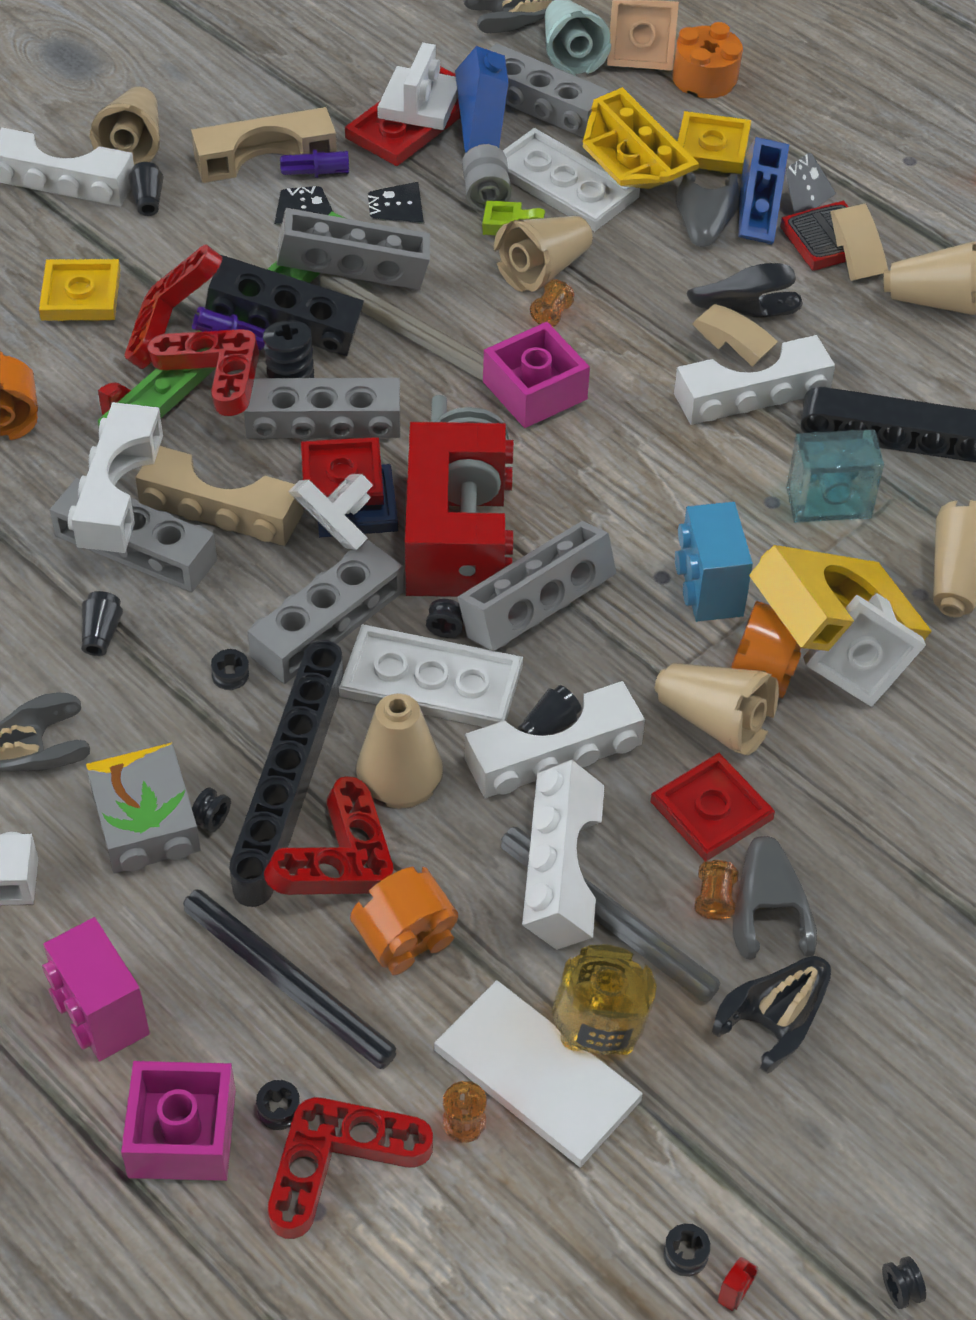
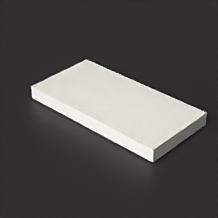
M533 128L503 150L507 158L508 176L511 183L567 216L582 217L594 232L639 198L640 188L620 186L599 164L536 128Z
M362 624L339 686V697L377 705L381 699L388 695L406 694L417 701L423 715L487 727L507 720L522 670L523 657Z
M498 980L434 1042V1051L580 1168L642 1101L643 1093Z

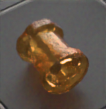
M558 279L550 280L544 287L542 297L535 299L530 306L532 318L538 324L548 322L552 327H555L561 320L562 311L568 309L574 303L575 293L572 287Z
M712 860L703 862L699 866L698 877L702 880L701 893L695 899L694 909L700 916L712 920H725L734 915L736 904L732 899L733 885L738 882L739 871L732 863L723 860Z
M470 1081L454 1083L446 1090L443 1096V1109L445 1111L443 1127L446 1134L453 1137L457 1142L469 1143L477 1140L486 1128L485 1111L487 1097L484 1090L478 1084ZM462 1093H464V1100H460ZM462 1110H467L468 1114H462ZM465 1124H469V1130L467 1131L465 1130Z

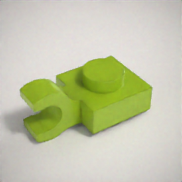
M486 201L482 222L483 235L496 236L498 230L504 224L514 220L544 218L545 210L541 208L522 209V202Z

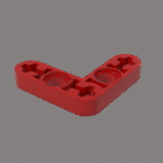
M205 244L151 287L142 302L125 351V359L139 369L146 368L152 362L148 351L149 342L153 338L165 334L173 308L216 273L223 258L219 253Z
M238 329L170 333L159 335L149 342L148 351L152 364L159 370L216 367L211 395L215 410L219 414L234 416L248 408L259 358L256 336L252 331ZM202 348H211L206 351L196 352ZM235 370H244L238 374H228Z
M340 777L336 780L327 796V807L339 847L281 848L274 852L264 871V878L274 891L286 895L370 894L369 890L393 873V862L371 792L365 783L355 777ZM350 828L362 829L367 833L369 840L363 841L355 838L351 834ZM329 864L338 871L340 877L331 878L326 876L319 868V865Z
M313 1097L303 1101L294 1113L268 1202V1217L272 1230L278 1236L285 1239L301 1237L310 1230L314 1222L333 1152L402 1167L415 1168L426 1163L433 1153V1132L430 1125L418 1117L326 1098ZM316 1115L324 1116V1124H320L317 1131L309 1129V1122L313 1121ZM339 1118L344 1119L341 1137L336 1136L335 1127L339 1128ZM361 1122L373 1124L378 1131L376 1137L366 1143L355 1141L350 1135L351 1129ZM386 1128L392 1129V1137H389V1147L384 1146ZM410 1134L418 1135L419 1143L415 1144L413 1150L404 1149V1141L408 1140ZM300 1157H310L317 1162L318 1168L311 1176L305 1178L297 1177L290 1171L292 1162ZM292 1190L299 1193L298 1208L300 1214H295L291 1222L284 1221L282 1211L289 1209L292 1200Z

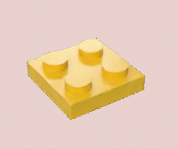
M684 111L677 142L699 163L700 169L742 174L751 120Z
M46 259L39 304L41 321L115 320L121 271L119 259Z

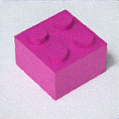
M548 322L484 349L483 383L524 428L588 399L590 366Z
M95 917L43 943L48 962L42 965V969L51 985L49 993L61 1014L68 1012L73 1022L70 1024L71 1030L83 1050L91 1047L100 1062L150 1034L140 987Z
M133 1061L121 1149L128 1178L227 1181L236 1096L232 1063Z

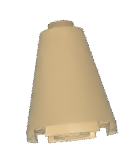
M133 87L101 109L94 117L91 125L90 140L93 149L95 150L100 146L131 152L134 165L140 162H151L160 145L158 105L155 95L147 88Z
M580 216L514 220L506 223L498 230L494 241V252L499 250L501 262L497 263L498 269L506 282L515 290L521 292L525 290L531 292L539 290L590 248L593 239L592 230L586 220Z
M973 241L891 263V270H884V292H891L892 300L976 315V242Z
M970 500L968 506L957 507V501L948 502L940 508L936 518L933 601L939 610L949 617H961L970 614L976 607V501Z
M673 663L667 669L660 671L655 682V691L658 693L660 703L729 749L744 755H750L756 751L765 739L768 731L761 728L766 716L774 718L779 697L777 679L771 677L772 674L758 670Z
M398 693L384 697L377 704L356 764L357 779L367 785L372 799L374 797L386 802V807L394 809L410 808L427 801L433 795V790L443 777L442 759L419 704L411 696Z

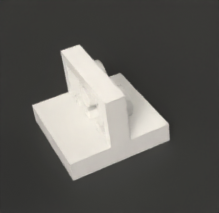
M422 42L411 68L396 67L378 105V118L444 130L458 98L455 76L439 74L440 60L436 59V45Z
M350 474L328 498L310 480H299L288 491L344 548L357 550L368 539L345 516L346 513L349 514L351 512L353 515L357 513L371 498L366 492L373 484L363 474Z
M878 593L869 602L856 595L845 608L854 620L852 625L829 651L810 649L803 657L807 667L871 707L926 646L922 636L896 620L890 601Z

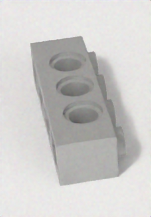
M495 43L489 50L505 55L509 82L506 105L584 138L593 99L610 93V90Z
M286 208L278 238L277 265L420 290L430 261V233Z
M254 378L250 403L244 411L247 439L400 438V378Z
M76 478L50 508L55 536L73 544H76L74 531L68 528V514L72 505L76 506L79 500V478ZM131 498L135 524L126 552L119 553L88 549L189 592L195 590L217 561L214 533L200 525H193L175 518L168 512L158 511L143 505Z
M581 521L458 596L467 638L491 651H495L617 574L609 533Z
M369 540L363 543L357 550L352 549L348 551L341 561L326 572L319 573L309 585L297 594L287 597L280 607L268 616L258 619L247 631L250 657L283 684H286L297 675L304 652L310 644L319 640L339 643L403 593V566Z

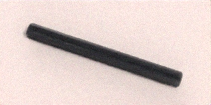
M196 889L185 898L183 902L184 910L189 916L378 1069H384L393 1061L396 1056V1047L393 1043L205 892Z

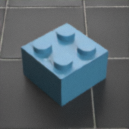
M735 502L686 506L684 524H679L678 526L681 550L675 551L676 572L678 575H684L685 582H683L685 605L692 606L696 622L744 617L750 583L749 574L752 572L753 562Z

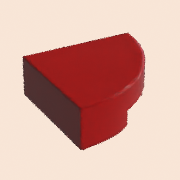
M117 382L108 383L98 390L102 416L110 410L112 402H119L131 390Z
M740 1257L722 1282L717 1302L731 1311L737 1310L758 1274V1266Z

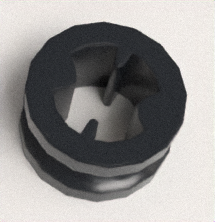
M445 598L433 601L429 606V615L426 618L427 629L434 635L443 638L458 636L463 628V618L459 603Z
M225 649L215 654L212 658L211 676L214 684L219 688L234 690L243 686L249 679V661L247 656L241 651ZM234 665L235 673L226 674L225 666Z
M211 787L205 788L198 795L192 806L196 825L204 823V829L209 832H215L219 829L229 813L231 798L224 794L217 796L215 789Z
M273 1080L266 1083L260 1088L256 1097L257 1113L260 1121L266 1127L273 1130H284L291 1127L294 1113L300 1105V1095L297 1088L285 1080ZM283 1098L287 1099V1110L279 1107L274 1112L271 1111L269 1101L272 1100L278 1103Z
M684 1223L675 1226L670 1230L665 1241L663 1257L666 1265L672 1272L680 1276L690 1277L697 1275L705 1268L708 1262L711 1246L709 1237L702 1228L694 1224ZM680 1241L692 1242L691 1249L695 1246L699 1248L695 1250L693 1259L682 1258L683 1251L678 1254L675 1252L679 1250Z
M910 1256L901 1258L898 1266L893 1262L883 1264L882 1275L884 1284L892 1302L898 1309L908 1307L909 1300L911 1299L916 1303L926 1300L925 1282L917 1264Z

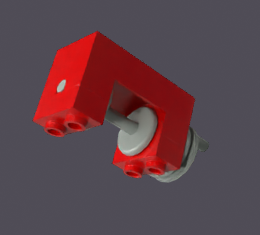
M435 395L432 398L431 422H410L405 528L406 596L458 597L512 564V557H505V555H513V530H505V513H476V506L504 507V491H512L513 467H505V464H513L514 440H509L506 423L498 415L486 409L474 407L457 408L447 412V398L443 395ZM449 506H460V512H449Z

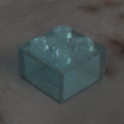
M875 430L796 434L786 486L794 523L872 518L884 468Z

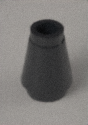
M140 162L133 166L128 179L138 212L143 216H152L159 210L164 176L156 164Z
M104 591L91 592L87 600L83 601L81 649L86 654L92 656H103L106 654L123 614V609L120 606L121 600L116 595Z
M558 685L555 689L549 688L524 719L523 723L518 726V730L531 735H553L577 721V714L582 711V707L574 694L566 687Z

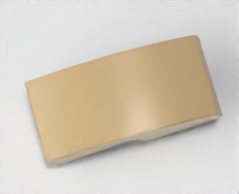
M866 203L830 211L837 247H844L850 281L883 274L884 270H888L882 243Z
M717 304L712 305L692 324L718 350L728 343L752 367L778 343L774 337L758 324L736 311Z

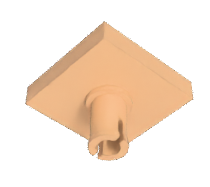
M612 0L610 21L611 50L607 58V66L673 70L679 2L664 0Z

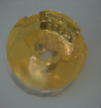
M609 944L588 945L581 949L578 956L572 959L570 957L566 961L552 1008L555 1026L561 1033L560 1039L566 1048L573 1051L583 1050L599 1055H627L633 1051L636 1042L643 1034L655 1000L657 987L651 969L646 964L644 969H642L639 964L632 961L633 953L624 948Z

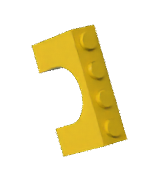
M773 545L771 549L761 556L760 562L749 574L801 648L829 651L854 622L845 608L856 595L869 602L878 593L890 601L898 622L922 636L924 640L932 632L885 569L876 561Z

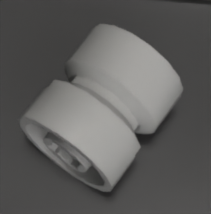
M490 144L471 148L462 160L466 196L469 204L476 210L485 212L486 201L509 202L512 189L508 176L507 158L504 152L497 146Z

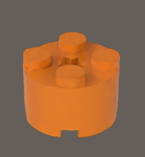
M715 22L711 26L682 28L676 43L672 74L674 84L685 93L688 90L697 93V97L718 98L730 93L739 78L743 53L740 39L730 32V27L722 22Z
M0 351V436L8 435L9 440H15L29 433L37 423L38 403L34 373L24 362L10 356H5Z
M759 601L755 602L731 668L765 671L772 674L771 677L776 678L778 681L779 698L783 699L791 676L793 677L801 657V647L771 605Z
M413 866L399 870L381 880L369 890L373 899L364 908L358 901L350 915L351 922L379 964L384 968H388L392 975H398L409 969L415 962L414 957L429 949L431 953H437L450 945L454 939L450 931L458 920L457 910L427 867L423 866L422 873H418Z

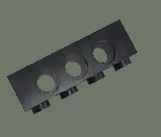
M221 255L223 257L221 265L213 275L208 287L205 309L229 317L232 314L237 315L239 321L263 329H267V327L277 322L299 321L311 328L313 346L322 348L327 352L348 356L364 300Z

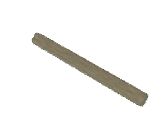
M331 274L321 275L319 279L321 287L364 300L361 312L483 381V355L346 277Z

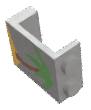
M172 742L86 764L113 874L122 871H137L149 864L168 859L178 860L187 857L191 853L201 851L196 821Z

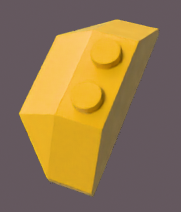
M623 87L593 99L591 114L583 138V148L620 186L651 189L699 169V163Z

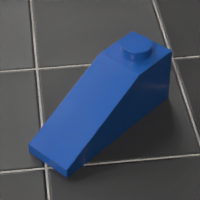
M475 46L455 70L465 153L471 148L483 144H490L499 148L509 83L505 55Z
M755 137L745 153L740 184L738 237L767 244L774 243L789 144Z

